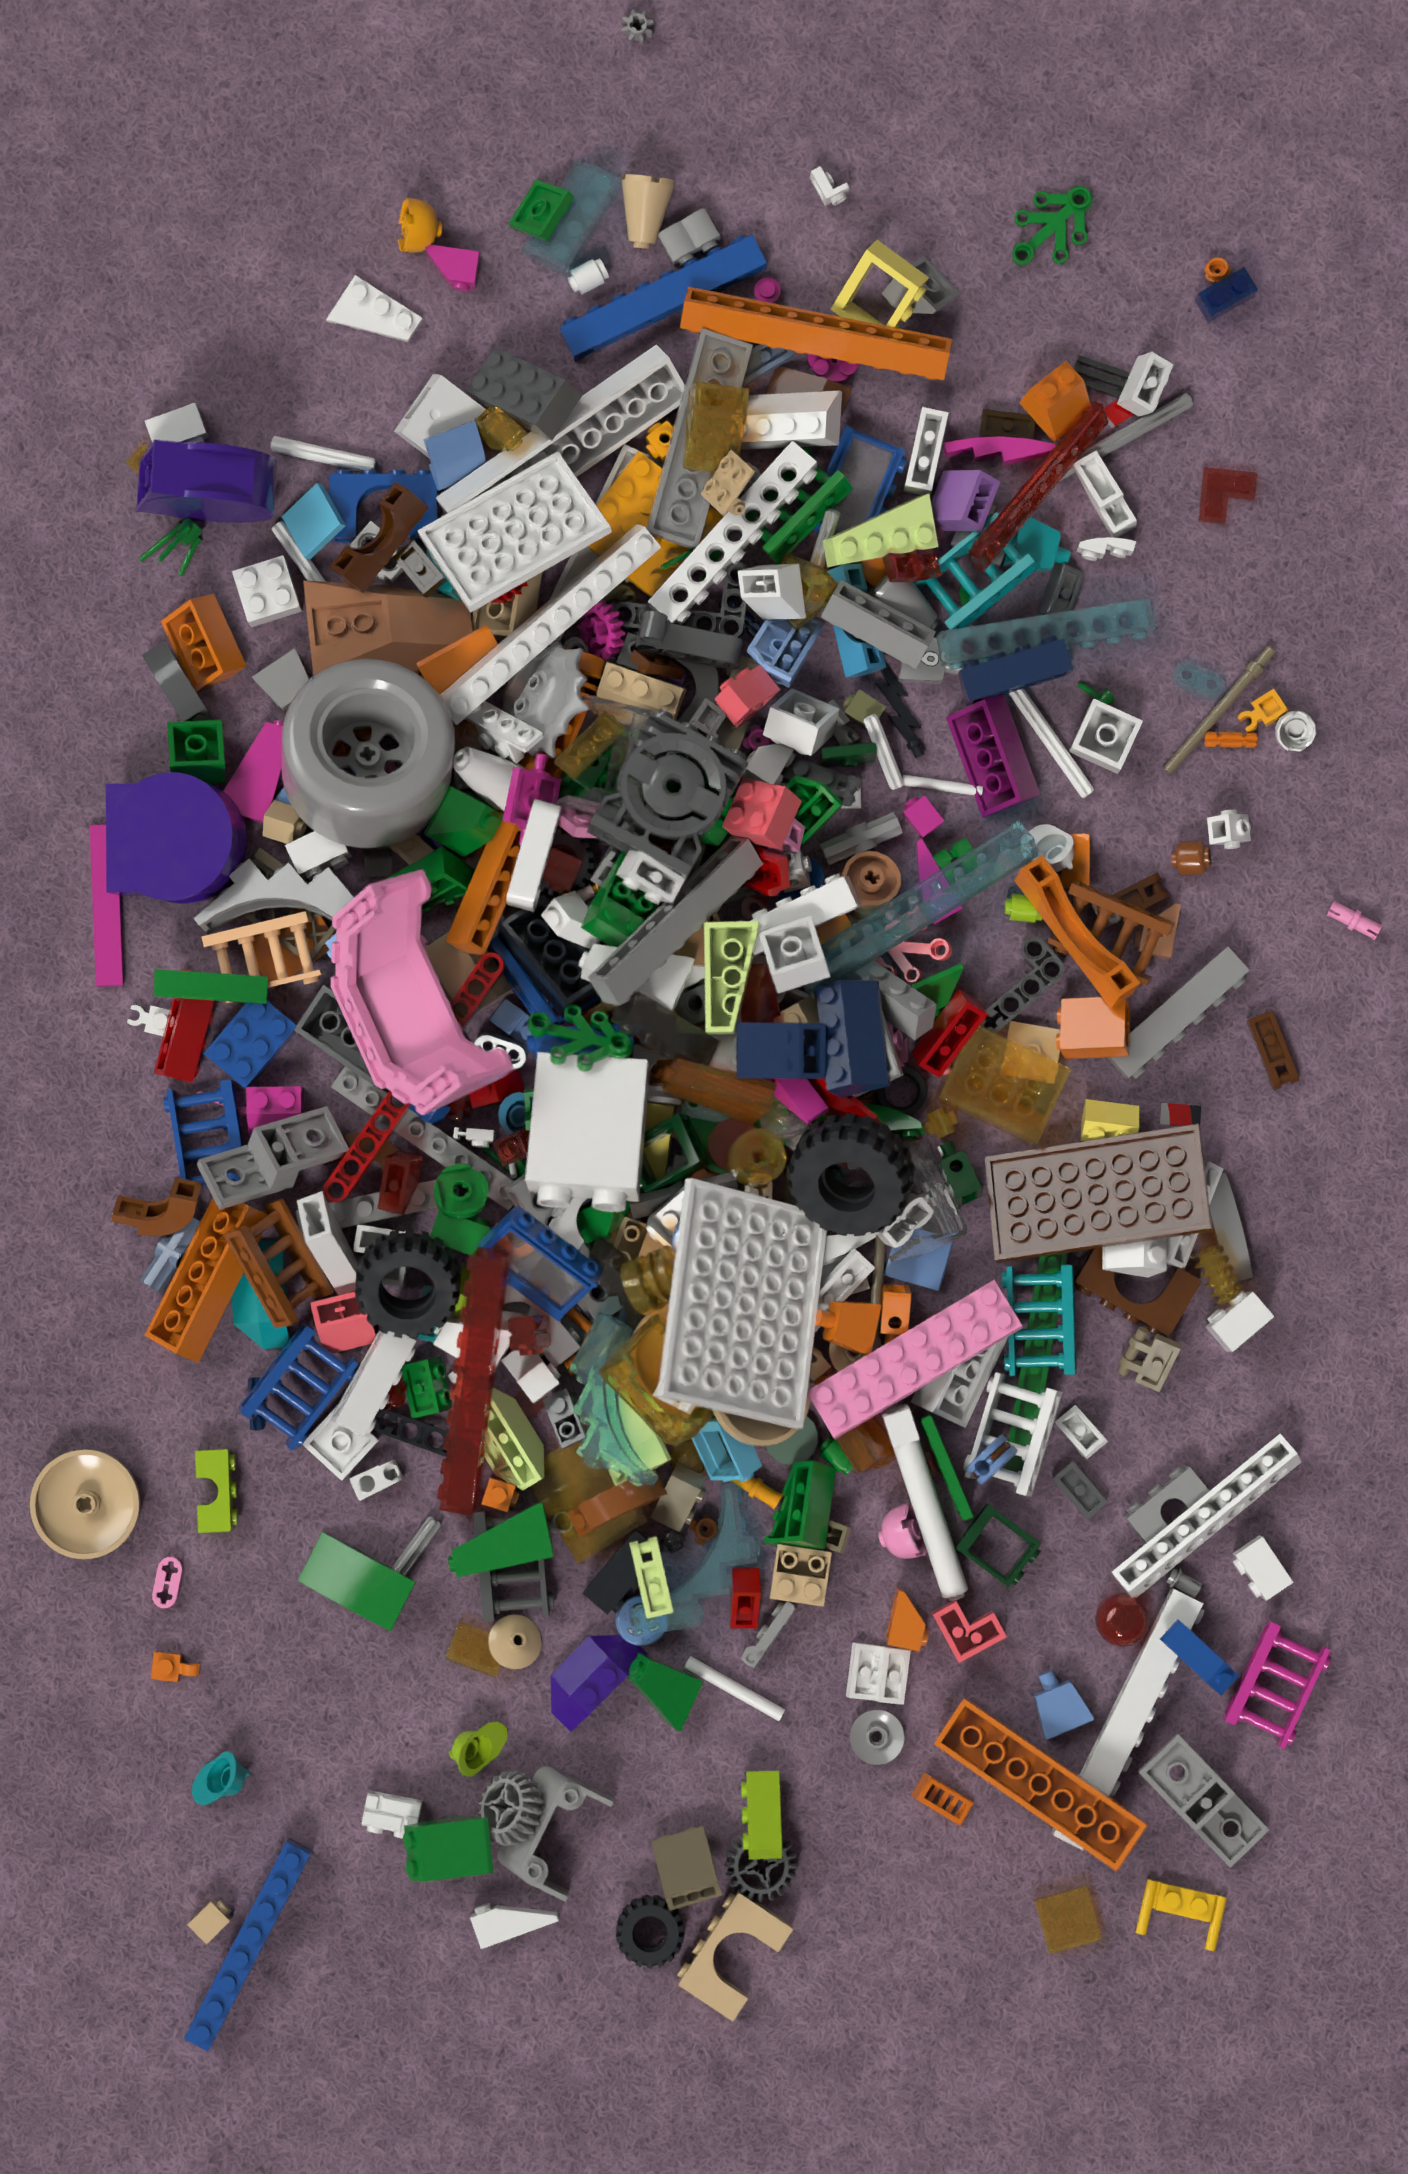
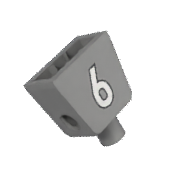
M933 637L916 669L902 663L898 682L942 684L944 672L958 675L959 670L962 669L963 659L949 657L950 644Z

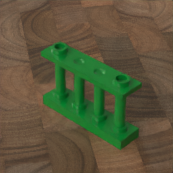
M800 447L813 459L815 458L809 447ZM817 466V474L814 478L823 486L813 496L800 487L796 498L804 505L794 515L783 507L779 510L781 515L778 518L785 524L776 534L771 533L766 527L761 530L763 532L761 538L766 542L762 548L777 565L823 520L827 509H834L852 491L853 487L839 470L830 477ZM788 470L781 477L785 481H793L796 478V473ZM770 490L764 494L763 498L766 501L772 502L775 501L774 499L778 496V493ZM752 510L746 514L745 518L750 522L757 521L755 518L760 513Z

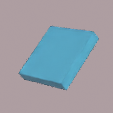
M316 483L282 516L302 555L306 559H311L346 526L324 485L321 483Z

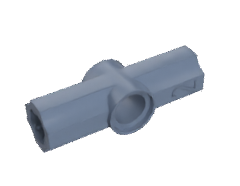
M193 1217L183 1229L160 1240L155 1249V1258L140 1279L141 1282L158 1293H162L177 1270L200 1221Z

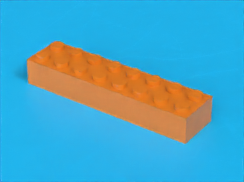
M963 1698L934 1742V1745L1115 1871L1120 1870L1149 1826L1148 1822L968 1698Z

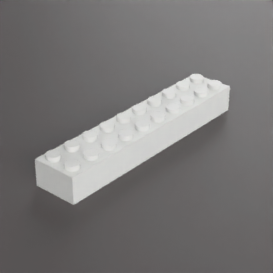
M655 345L584 394L553 441L535 432H529L437 496L436 500L445 514H448L557 451L577 477L680 406L685 385L670 358Z

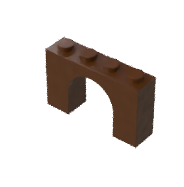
M1102 1248L1091 1250L1074 1279V1283L1078 1285L1076 1290L1082 1294L1091 1297L1093 1293L1101 1298L1100 1304L1111 1311L1118 1308L1125 1312L1123 1318L1135 1325L1140 1321L1149 1326L1147 1329L1150 1334L1154 1336L1159 1334L1170 1337L1202 1282L1185 1270L1176 1267L1163 1290L1155 1299L1143 1304L1133 1303L1119 1293L1115 1285L1114 1272L1103 1270Z

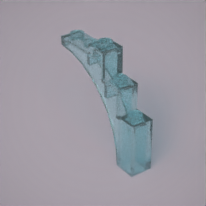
M599 1312L569 1368L570 1371L578 1375L576 1380L586 1385L573 1409V1412L581 1416L580 1422L589 1426L576 1453L585 1459L584 1464L595 1470L602 1467L612 1469L618 1473L624 1472L628 1475L627 1480L641 1487L642 1484L654 1486L659 1476L648 1468L634 1451L625 1433L619 1411V1369L624 1349L633 1328L614 1316Z
M736 1483L720 1485V1512L717 1533L697 1569L685 1582L669 1593L674 1613L647 1619L643 1605L628 1608L632 1636L701 1627L700 1620H704V1611L702 1604H698V1599L729 1595V1589L732 1588V1579L730 1572H726V1567L757 1563V1557L760 1556L759 1543L757 1540L754 1541V1535L743 1536L742 1531L746 1530L744 1516L740 1515L739 1504L742 1503V1494L740 1488H736Z

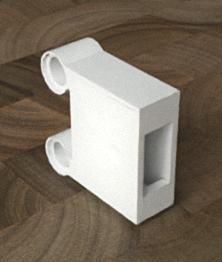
M433 374L394 432L429 458L423 439L469 421H475L479 433L491 434L499 428L500 418L495 411L483 408L442 375ZM484 414L489 418L486 428H483L480 424V419Z

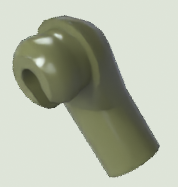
M620 583L600 601L605 600L608 603L616 599L621 602L634 603L637 595L634 588Z

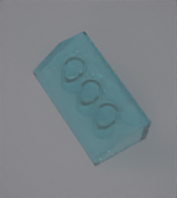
M575 160L559 187L568 190L575 196L568 210L560 219L547 242L530 236L521 252L565 278H568L570 270L574 268L622 188L621 179L599 166Z

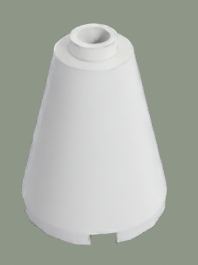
M465 747L457 751L453 759L454 770L484 804L494 810L504 812L513 767L522 769L524 767L519 763L516 764L510 760L471 747Z

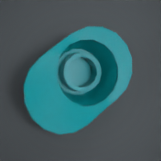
M223 1752L206 1764L194 1780L192 1785L194 1801L199 1805H208L220 1797L235 1796L242 1789L245 1779L250 1776V1771L244 1768L240 1762L236 1761L235 1756L231 1752Z

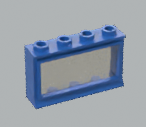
M845 425L839 445H837L826 471V474L831 477L839 470L853 487L852 491L834 508V510L840 512V518L834 535L887 511V508L883 506L886 497L892 498L898 484L893 482L897 472L902 474L908 460L903 457L905 449ZM822 521L812 530V532L819 534Z
M516 1205L479 1241L473 1255L474 1259L558 1322L591 1289L598 1285L603 1269L596 1262L587 1258L572 1244L566 1242L552 1229L546 1227L519 1205Z

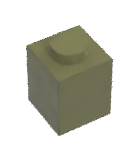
M860 689L856 695L850 693L843 704V707L846 708L844 711L846 716L865 730L867 728L864 719L867 716L876 714L880 719L886 710V706Z

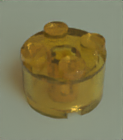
M753 1129L743 1133L732 1143L728 1151L727 1162L728 1169L736 1180L747 1186L759 1187L768 1184L780 1175L785 1167L787 1158L783 1143L775 1133L766 1129ZM756 1152L760 1154L759 1159L762 1160L758 1163H755L753 1161L754 1157L751 1156Z

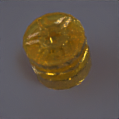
M668 1245L657 1249V1251L654 1250L647 1253L646 1257L639 1256L622 1265L621 1279L627 1297L633 1307L644 1316L664 1308L665 1304L669 1305L676 1256L672 1247Z

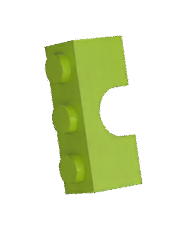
M231 1449L196 1450V1478H209L218 1487V1496L213 1503L197 1505L198 1533L233 1531L234 1525H238V1510L233 1509V1498H237L236 1481L232 1482L231 1472L236 1471V1455L231 1454Z

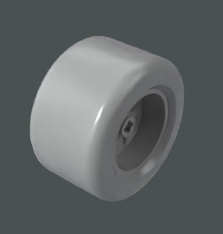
M378 659L350 660L330 666L314 675L301 687L293 698L284 718L282 728V779L288 799L296 813L310 828L323 837L342 845L357 848L390 846L419 833L431 821L451 783L455 734L448 708L442 697L427 680L414 671L389 661ZM372 730L371 739L359 742L353 732ZM385 735H388L396 740L399 747L390 751H384L379 743ZM341 741L351 748L349 756L336 757L332 755L335 744ZM387 762H400L403 765L391 774L384 771ZM349 767L356 775H350L341 769Z

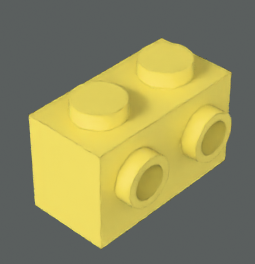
M1085 1100L1081 1121V1141L1138 1133L1139 1106Z

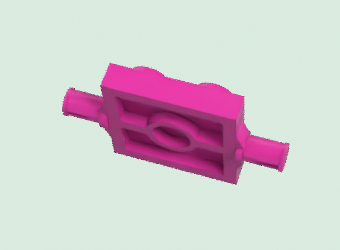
M536 753L534 769L526 770L513 767L503 821L515 824L522 829L518 845L522 844L534 800L557 804L561 779L552 777L544 771L548 757L544 754Z

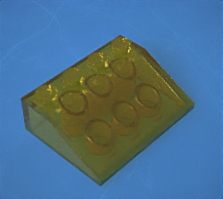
M978 1027L959 1052L937 1101L1035 1146L1043 1134L1071 1072V1068L984 1028Z
M590 1428L587 1429L586 1439L565 1449H561L560 1446L544 1456V1478L530 1486L538 1501L544 1503L545 1511L552 1523L554 1516L557 1515L556 1526L560 1530L565 1531V1533H558L578 1564L647 1522L641 1509L638 1508L579 1538L568 1512L596 1495L615 1487L604 1462L602 1447Z

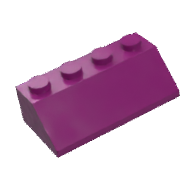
M1004 695L983 699L946 717L969 783L976 789L974 797L982 818L1041 796ZM978 785L983 786L982 795L977 791Z

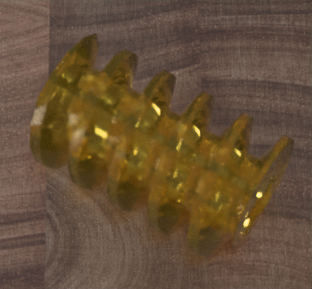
M1222 1245L1205 1247L1190 1256L1191 1259H1200L1195 1268L1205 1269L1199 1276L1200 1278L1209 1277L1210 1280L1204 1286L1205 1288L1214 1287L1209 1296L1219 1297V1300L1214 1304L1215 1306L1231 1301L1244 1288L1241 1283H1236L1239 1279L1238 1275L1231 1274L1234 1271L1233 1265L1226 1264L1229 1261V1257L1221 1255L1224 1252Z

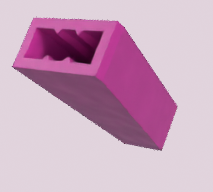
M274 720L273 724L269 722L264 724L224 789V792L233 800L241 816L245 819L263 823L264 814L278 795L282 781L283 721Z

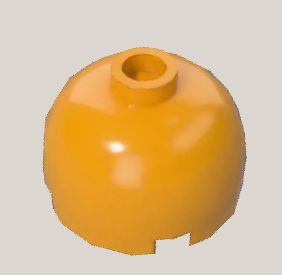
M406 198L402 203L399 224L402 223L401 233L404 238L398 237V247L401 252L425 251V247L433 245L435 237L441 236L442 221H437L436 211L426 201Z

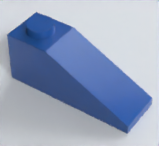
M1179 1619L1160 1638L1170 1650L1221 1696L1239 1677L1227 1663Z

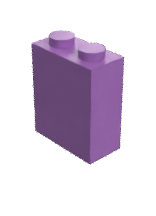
M981 470L943 471L931 501L935 526L943 531H982L1000 481Z

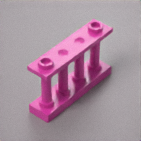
M1268 1620L1222 1719L1234 1726L1237 1720L1240 1722L1244 1720L1279 1737L1276 1745L1285 1749L1286 1745H1291L1295 1739L1297 1730H1294L1321 1670L1325 1671L1330 1664L1331 1656L1329 1653L1331 1650L1322 1646L1319 1653L1302 1646L1282 1636V1632H1279L1281 1626ZM1279 1646L1313 1662L1314 1664L1308 1677L1306 1678L1271 1661V1658L1268 1656L1271 1647ZM1266 1670L1302 1687L1296 1703L1260 1686L1259 1682L1256 1681L1260 1671L1265 1672ZM1255 1695L1291 1712L1285 1726L1282 1727L1248 1711L1247 1707L1244 1706L1248 1697Z

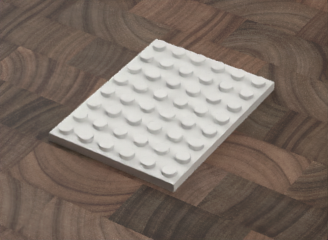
M693 1178L686 1179L657 1396L794 1429L803 1428L827 1231L820 1228V1225L816 1222L812 1223L807 1219L805 1212L799 1210L797 1206Z

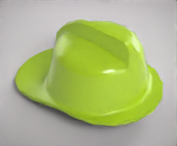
M495 1721L487 1723L477 1731L468 1730L457 1736L448 1754L451 1759L456 1761L462 1775L467 1777L476 1775L484 1766L499 1755L508 1738L507 1728L503 1723Z

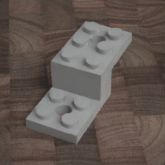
M325 1106L255 1127L248 1145L199 1159L197 1166L219 1210L292 1188L300 1170L342 1158L349 1150V1147L328 1107ZM313 1134L318 1136L320 1141L311 1142L306 1135ZM227 1174H237L241 1180L232 1181L227 1177Z
M1178 1733L1138 1770L1146 1781L1230 1868L1269 1831L1262 1821ZM1175 1765H1181L1184 1768L1185 1773L1180 1780H1173L1170 1777V1769ZM1228 1821H1234L1238 1826L1237 1832L1232 1836H1227L1223 1832V1826Z

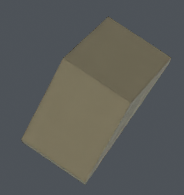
M829 1519L825 1548L844 1554L852 1529L851 1526Z

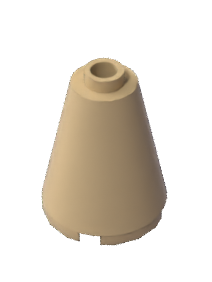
M622 174L628 241L634 242L633 247L649 249L650 244L656 243L675 186V180Z

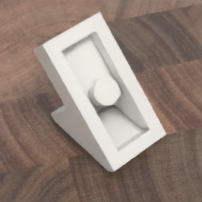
M1076 1405L1055 1421L1059 1429L1086 1459L1108 1442Z

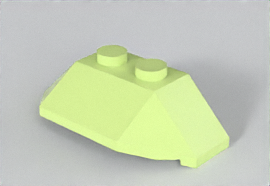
M488 1384L467 1396V1430L495 1475L511 1484L517 1485V1488L525 1490L543 1479L544 1445L516 1399Z

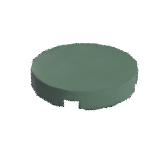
M806 1415L803 1428L798 1429L783 1442L766 1446L768 1453L776 1461L783 1464L793 1465L794 1462L806 1461L814 1453L818 1444V1432L815 1424Z

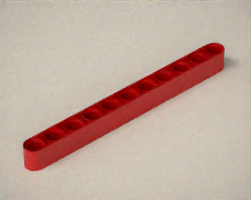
M487 953L481 957L450 1002L453 1013L455 1006L459 1003H465L468 1006V1014L465 1017L458 1018L455 1015L457 1022L462 1027V1032L504 973V959L496 953ZM490 958H496L499 961V969L494 973L487 972L485 968V963ZM480 980L484 985L483 992L477 996L472 995L470 992L471 983ZM389 1090L325 1183L323 1193L329 1201L342 1202L350 1196L411 1108V1103H407L401 1108H396L392 1103V1091ZM382 1115L388 1116L391 1121L390 1127L385 1131L380 1130L377 1126V1120ZM367 1137L372 1138L375 1142V1148L370 1153L364 1152L361 1147L362 1141ZM350 1160H355L359 1164V1172L354 1176L349 1175L346 1171V1165ZM336 1182L341 1183L344 1188V1193L339 1198L333 1197L330 1192L331 1186Z

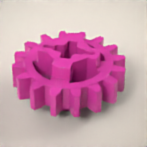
M605 600L599 601L579 618L581 624L577 625V628L582 632L579 638L584 639L585 644L589 648V654L596 655L602 659L615 657V654L621 652L619 646L624 645L621 636L625 635V632L620 628L624 623L617 619L619 612H613V605H606Z

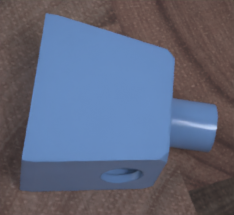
M1054 1670L1038 1675L1044 1690L1035 1693L1034 1698L1042 1733L1046 1740L1094 1720L1070 1680L1059 1683Z

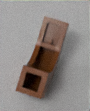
M175 1177L170 1196L161 1201H144L118 1195L111 1222L138 1227L137 1235L163 1236L175 1233L183 1229L192 1220L202 1183Z
M654 1469L596 1495L568 1512V1515L580 1538L628 1512L654 1502L667 1493Z

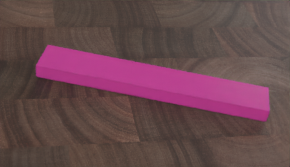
M106 824L90 825L96 986H124L121 896L106 893Z

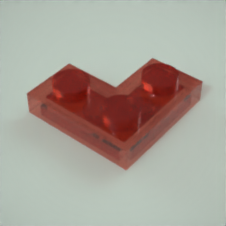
M1204 467L1198 522L1225 524L1228 498L1254 501L1257 473Z

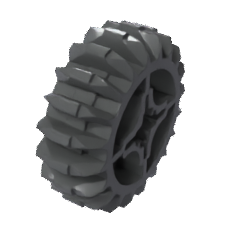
M740 1833L739 1838L742 1843L739 1844L735 1840L731 1842L736 1851H726V1855L733 1858V1860L724 1862L725 1867L733 1868L726 1872V1877H736L732 1880L730 1886L733 1888L740 1884L741 1887L738 1892L744 1894L748 1890L749 1900H752L754 1893H757L759 1902H763V1894L768 1893L770 1901L774 1900L772 1893L774 1890L777 1891L778 1895H784L780 1886L784 1885L790 1889L792 1885L786 1878L796 1879L797 1876L796 1873L789 1871V1869L798 1868V1862L789 1861L797 1856L796 1851L787 1853V1850L792 1847L791 1841L782 1845V1859H763L769 1862L765 1865L766 1877H764L763 1872L759 1871V1867L757 1869L753 1867L757 1864V1859H752L750 1862L745 1863V1865L738 1867L739 1858L744 1851L743 1833ZM784 1862L782 1874L771 1884L770 1870L778 1866L779 1863ZM746 1873L747 1875H758L763 1886L750 1884L742 1875Z

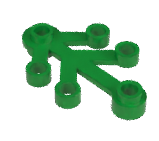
M1083 186L1073 187L1067 194L1037 192L1033 198L1035 207L1043 209L1048 204L1065 206L1059 212H1028L1026 210L1016 212L1014 222L1019 227H1026L1028 224L1046 225L1028 243H1019L1014 247L1012 251L1013 262L1018 266L1030 264L1034 251L1055 232V250L1053 251L1052 260L1058 265L1064 264L1068 259V251L1066 250V220L1074 213L1075 230L1072 232L1071 242L1075 246L1084 245L1087 240L1085 211L1092 205L1093 197L1091 192ZM1044 196L1046 203L1039 204L1036 198ZM1076 196L1083 197L1084 202L1082 204H1076L1074 198ZM1020 214H1024L1027 216V221L1024 223L1019 222L1017 217ZM1081 233L1084 236V240L1076 241L1074 235ZM1023 251L1027 254V258L1020 260L1017 254ZM1057 252H1063L1065 254V258L1063 260H1058L1055 257V254Z
M569 1005L565 1008L564 1019L568 1023H574L578 1030L551 1024L550 1017L543 1012H535L529 1017L528 1030L533 1036L543 1037L549 1034L573 1040V1042L566 1045L555 1046L551 1049L550 1061L556 1065L565 1063L567 1056L591 1046L600 1047V1049L591 1053H581L578 1055L577 1068L580 1071L587 1072L593 1068V1063L610 1056L618 1059L625 1058L631 1054L633 1049L629 1036L622 1032H615L607 1021V1015L601 1011L592 1014L590 1024L592 1028L601 1030L605 1037L594 1033L581 1015V1009L577 1005Z

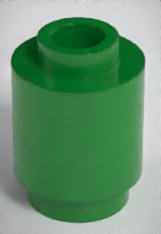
M829 1436L819 1447L823 1451L820 1457L835 1468L838 1473L842 1472L844 1475H847L860 1460L856 1456L857 1452L840 1437L833 1439Z

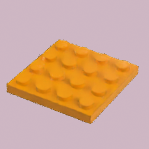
M637 452L596 505L612 530L610 534L587 546L598 556H601L636 524L647 527L662 468L642 452ZM711 506L708 509L700 543L723 518ZM653 537L661 548L633 571L627 579L652 597L686 559L666 569H661V565L690 550V548Z

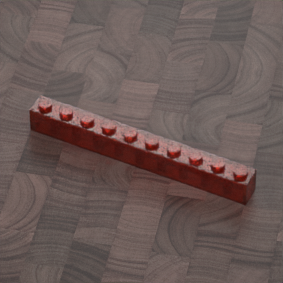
M478 1247L473 1255H469L466 1270L470 1271L469 1281L466 1280L463 1289V1296L467 1297L466 1306L462 1307L460 1314L463 1331L459 1332L456 1347L460 1348V1355L456 1357L453 1367V1373L457 1374L456 1383L452 1384L450 1399H454L453 1408L449 1409L447 1415V1424L450 1425V1432L446 1434L443 1446L447 1450V1456L441 1464L440 1474L444 1475L443 1484L439 1485L437 1499L441 1500L440 1510L472 1516L478 1507L510 1252Z

